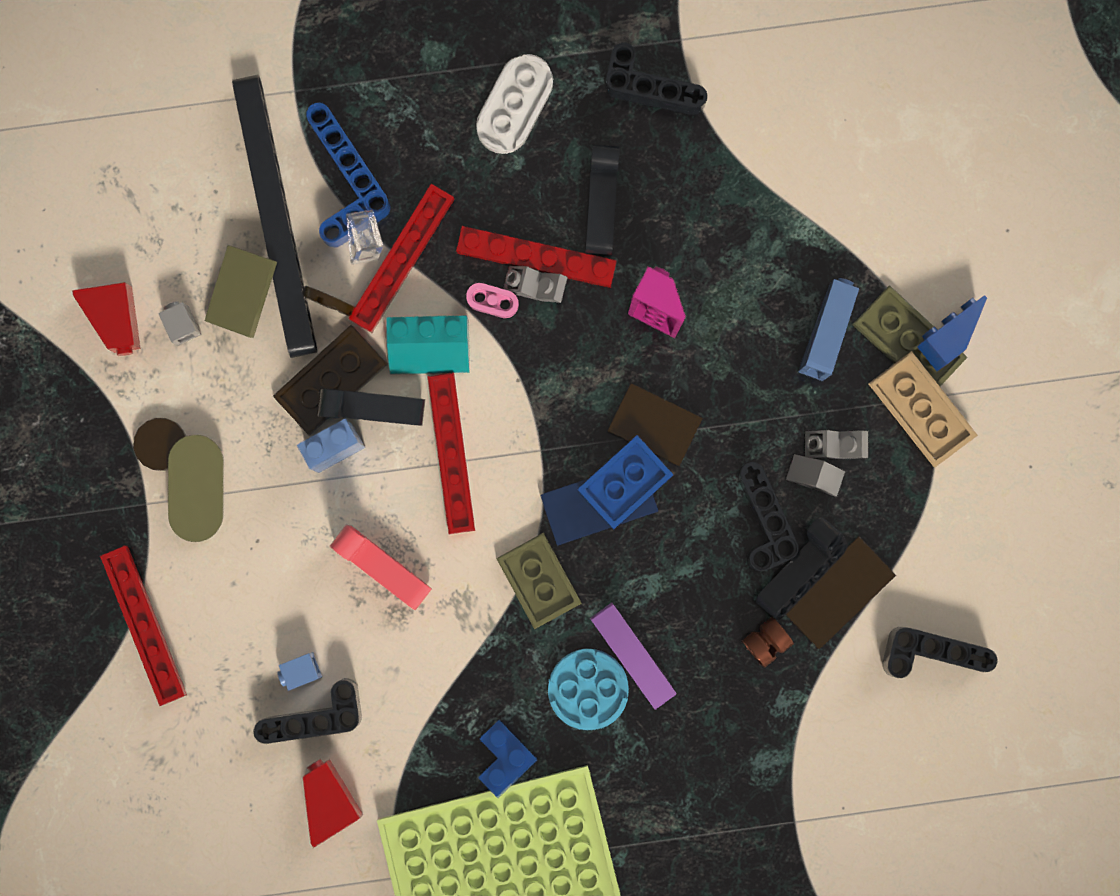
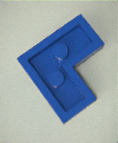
M500 720L480 738L481 742L498 759L478 777L497 798L537 761L530 751Z

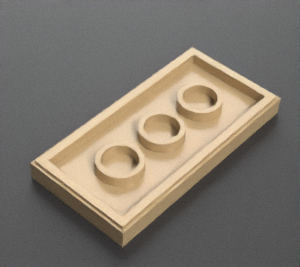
M912 351L868 383L934 468L978 436Z

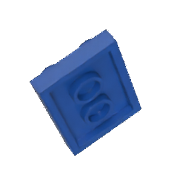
M637 435L577 490L614 530L670 479L673 474Z

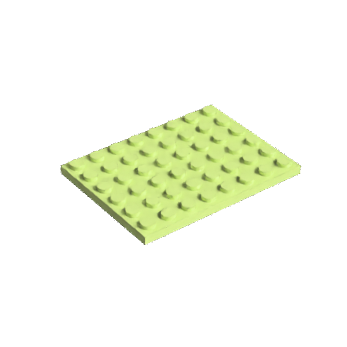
M588 765L512 784L499 798L488 790L377 819L395 896H621Z

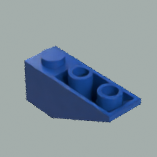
M985 295L977 301L971 298L960 307L963 312L959 315L953 312L941 321L944 325L942 328L937 330L934 326L922 335L924 341L917 347L936 371H939L967 349L987 300Z

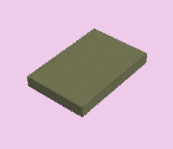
M228 245L204 321L246 337L254 338L277 261Z
M544 533L496 558L534 629L582 604Z

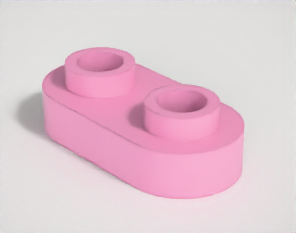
M483 283L472 285L466 294L467 302L472 309L501 318L512 317L516 314L519 307L518 299L513 292ZM477 294H483L485 296L483 302H477L475 300ZM503 301H508L511 304L506 310L500 307Z

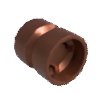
M770 617L760 625V632L753 631L742 640L747 649L764 668L776 659L777 652L783 653L794 644L789 635L773 617Z

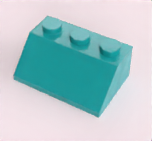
M467 315L386 317L390 375L470 373L469 320Z

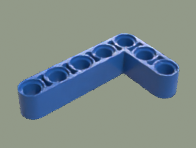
M314 103L308 108L306 117L312 129L359 198L326 219L320 225L319 234L328 246L337 248L385 218L390 212V204L385 193L329 108L325 104ZM317 114H326V119L323 122H314ZM333 135L341 136L337 144H329V138ZM352 156L355 158V162L351 166L342 165L346 157ZM361 178L370 180L365 188H358L356 186L357 181ZM380 199L384 201L381 209H371V204L374 200ZM360 214L362 216L361 221L358 224H350L349 218L351 215ZM331 228L339 229V234L334 239L326 237L328 230Z

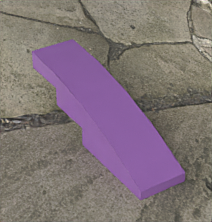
M610 603L590 618L654 709H657L677 694L613 603Z

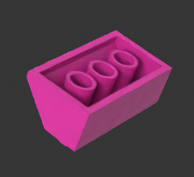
M648 267L633 295L628 315L675 338L685 319V314L674 280L669 278L670 274L659 267H655L654 270Z

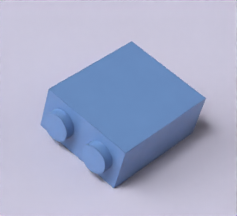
M346 419L297 444L309 469L317 473L366 448L354 425Z

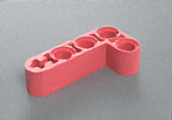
M346 524L330 544V547L346 560L353 562L414 610L419 607L432 590L420 578L350 525Z

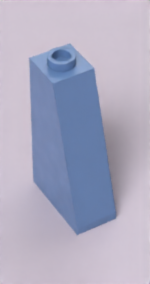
M839 278L838 280L834 279L829 284L799 367V373L821 381L832 375L859 288L853 286V282Z

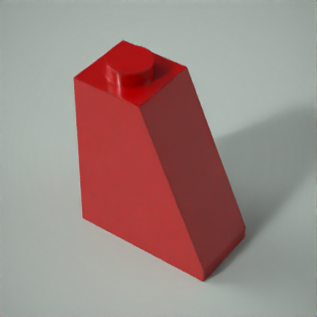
M124 282L72 290L73 297L108 350L117 353V356H126L133 354V350L141 349L132 286Z
M321 759L317 760L307 767L309 772L303 776L310 843L313 848L363 816L362 811L330 759L324 763Z

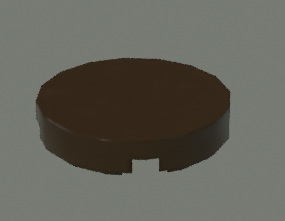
M305 285L302 295L307 299L327 308L337 310L350 317L354 311V306Z
M154 418L146 421L138 428L134 436L133 449L136 458L144 466L152 470L167 471L168 458L172 447L180 439L186 437V434L178 423L167 418Z

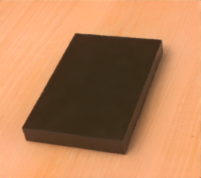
M631 383L607 432L628 442L638 435L656 456L680 466L703 418Z

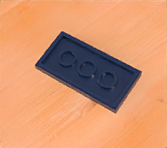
M588 479L540 495L557 546L611 528L577 490ZM653 494L620 524L658 512Z

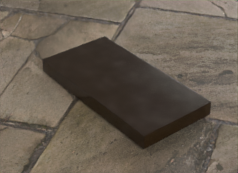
M350 325L277 391L273 397L310 436L330 418L317 416L320 388L358 392L388 364L360 333Z
M857 537L848 545L842 557L786 616L817 649H820L873 599L896 574L860 537Z

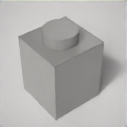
M172 302L164 307V311L158 313L173 344L178 346L201 335L194 317L185 303Z

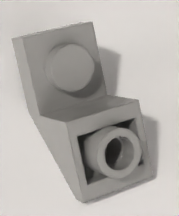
M509 266L504 290L539 301L561 303L567 277L561 274L541 273L525 266Z
M805 431V457L821 459L868 458V431Z

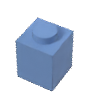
M313 652L280 664V671L277 672L281 685L283 687L287 686L288 691L322 678Z

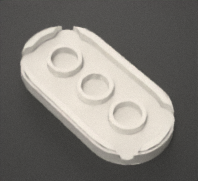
M526 54L511 59L504 66L477 118L478 137L481 143L490 151L500 154L511 153L519 149L526 141L553 87L552 73L548 64L543 59L535 55Z

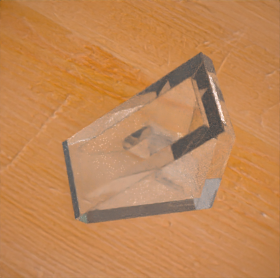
M367 210L346 214L351 264L378 260L383 244L374 211Z

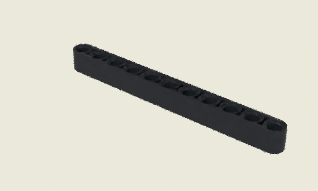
M259 75L232 80L268 259L277 261L272 278L290 358L317 353V344L308 301L302 295L305 287L261 79Z

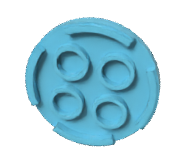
M580 649L571 652L556 664L550 675L548 696L554 712L564 723L579 730H596L610 725L621 715L628 700L629 686L623 668L611 655L600 650Z

